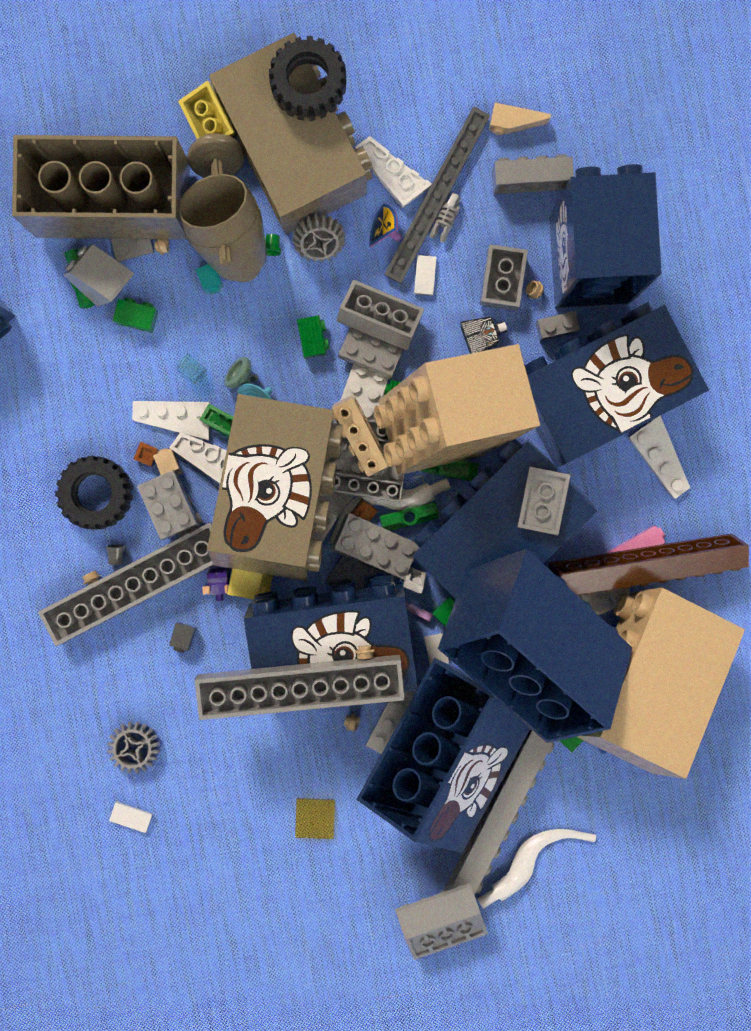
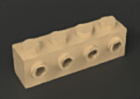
M353 394L334 403L332 406L334 420L336 422L339 421L343 425L342 436L344 439L347 438L349 440V449L353 456H357L361 472H365L368 477L387 468L388 464L385 460L384 451L355 395Z

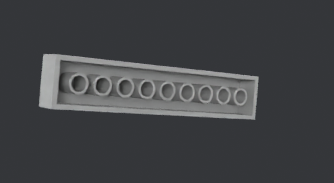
M212 522L40 610L38 613L55 646L81 635L213 566V562L207 552Z
M400 655L197 674L195 678L199 720L404 700Z
M529 730L443 891L470 883L474 895L475 893L479 894L483 886L482 880L484 876H488L492 869L490 864L493 858L496 859L501 851L499 846L502 840H507L510 833L508 829L511 823L514 824L519 816L517 811L520 805L524 806L528 798L526 794L529 788L532 789L536 783L537 778L535 776L537 772H541L546 763L544 758L554 748L555 744L553 742L546 743L533 730Z

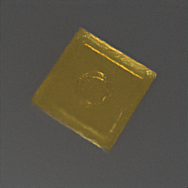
M297 798L295 838L334 839L335 799Z

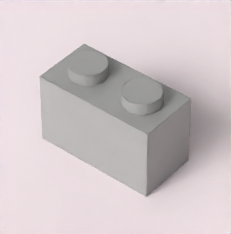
M576 311L538 319L535 323L539 342L576 334L580 330Z

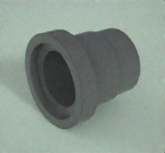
M107 545L108 564H123L125 546Z

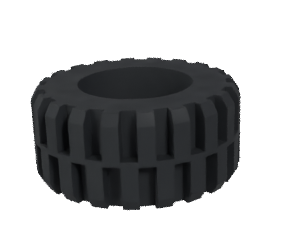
M300 36L296 37L293 43L287 41L284 43L285 48H279L276 51V58L273 57L270 63L269 82L274 100L278 102L281 110H286L287 115L291 117L297 115L298 120L304 121V117H309V121H315L316 116H320L321 119L327 117L326 113L328 111L333 113L336 110V105L341 104L343 95L346 93V67L344 61H342L339 51L335 52V48L331 43L326 45L325 40L322 38H318L316 41L313 40V36H307V39L301 40ZM303 64H315L326 72L327 82L316 93H299L289 83V77L294 69Z
M100 456L81 457L76 462L68 464V468L61 472L60 475L62 477L56 483L58 491H55V497H58L59 500L56 503L58 508L62 509V515L68 518L69 522L73 525L91 530L106 529L109 526L116 525L117 521L125 517V512L129 511L131 507L129 506L130 500L133 501V495H131L133 487L129 482L130 477L114 461ZM91 475L104 477L111 486V499L108 505L99 511L85 509L78 499V489L81 482Z

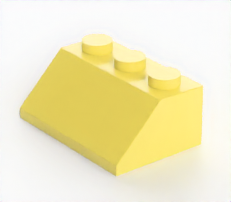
M206 81L178 101L196 139L213 133L226 134L233 138L235 132L210 81Z
M232 569L227 594L255 600L254 595L271 592L270 587L273 576Z

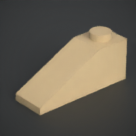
M495 102L489 131L496 135H504L548 124L551 114Z

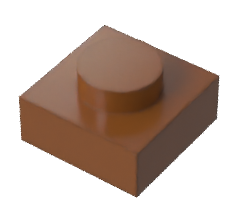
M140 442L133 459L152 467L155 461L153 455L158 454L159 449Z
M362 498L350 513L370 522L378 510Z

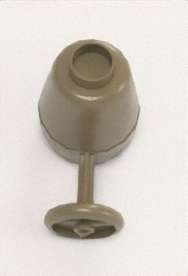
M220 133L206 134L196 139L188 150L187 159L189 167L195 174L203 177V179L189 187L180 199L179 216L189 244L215 272L227 280L248 282L259 274L265 264L267 246L263 220L257 201L244 182L233 176L242 168L245 159L244 150L240 143L229 135Z

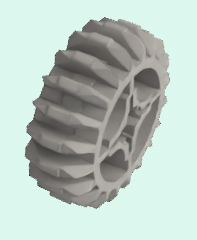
M315 213L313 218L308 215L307 220L301 219L300 224L296 225V230L293 232L295 250L299 252L301 257L305 256L307 261L313 259L314 263L316 260L323 262L324 259H328L330 261L331 256L336 257L337 252H341L345 243V233L341 224H339L337 219L333 220L331 215L326 218L324 213L321 217H318Z
M131 721L128 722L127 727L125 724L120 725L121 730L116 728L114 730L116 735H110V739L113 741L107 744L109 747H113V749L107 751L108 754L113 753L114 755L110 758V761L116 759L117 762L114 764V767L122 765L120 771L123 772L128 768V774L132 773L133 768L135 774L140 772V768L145 772L147 770L146 765L151 767L153 766L152 761L157 760V756L154 754L160 752L159 749L154 748L160 745V742L153 741L158 737L157 734L151 736L150 733L153 732V729L150 728L146 731L147 724H143L140 728V722L138 721L134 727ZM130 733H138L145 739L137 740ZM124 735L126 738L124 740L126 743L125 749L120 751L119 743L122 736ZM132 743H133V745L136 744V746L139 745V744H141L140 746L137 747V749L135 750V752H134V750H133V751H131V750L127 751V750L132 746ZM148 744V754L145 760H143L141 749L144 745ZM124 756H132L134 760H137V763L127 761Z

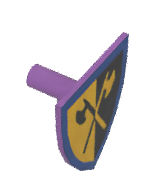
M387 204L382 205L373 222L369 239L370 248L388 236L397 242L402 238V235L396 232L398 230L397 214Z

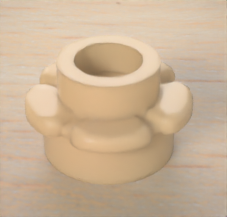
M168 239L155 240L156 252H159L161 255L169 253Z
M531 281L526 287V293L531 299H537L543 294L544 286L540 281Z
M96 570L82 577L84 580L83 584L90 585L98 581L101 575H98Z
M370 645L358 646V650L355 651L357 659L373 658L375 649H371Z
M355 713L346 717L344 726L347 727V731L355 732L357 730L360 717L356 716Z

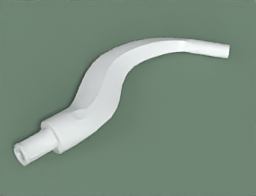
M447 478L430 486L428 483H425L413 489H402L400 503L357 496L348 504L339 517L329 543L333 544L344 516L350 513L362 498L371 505H381L397 511L414 508L435 500V495L450 489Z
M554 829L532 836L516 852L507 875L492 884L493 889L477 900L484 909L498 899L502 902L520 890L532 876L538 853L548 844L565 838L595 842L596 835L569 829Z

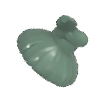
M240 357L229 368L224 378V384L227 388L235 389L243 384H252L250 381L256 382L258 380V375L250 373L251 362L247 357Z

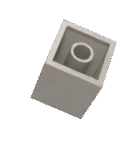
M92 244L88 247L83 246L78 251L77 255L79 257L67 264L65 267L67 271L63 276L99 307L112 302L134 273Z

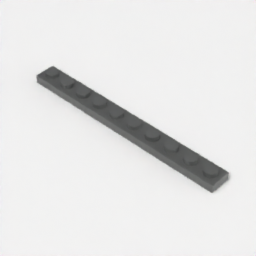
M473 106L384 276L402 284L489 120V114Z

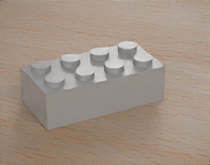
M561 154L557 155L556 158H548V156H538L536 159L519 157L517 160L500 158L494 162L492 169L493 194L564 190L570 177H574L573 157Z
M353 280L340 306L337 322L408 350L421 321L424 308Z
M348 513L342 520L330 550L385 575H391L400 581L405 580L418 546L409 539Z

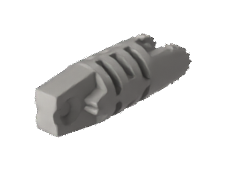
M452 193L448 202H444L429 237L434 239L440 227L444 228L440 241L445 243L460 210L458 205L461 198L459 195Z

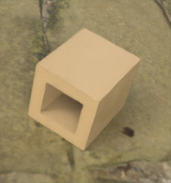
M171 448L161 449L157 452L158 454L153 455L161 475L172 470L177 471L178 475L183 474L176 454Z

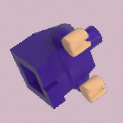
M228 568L208 569V584L202 587L203 595L211 593V595H216V601H223V594L228 593L229 588Z

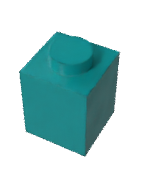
M209 264L195 269L206 294L218 293L221 291L220 288L224 287L219 274Z

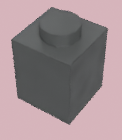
M180 622L175 623L169 646H173L174 651L184 653L185 650H190L197 627Z

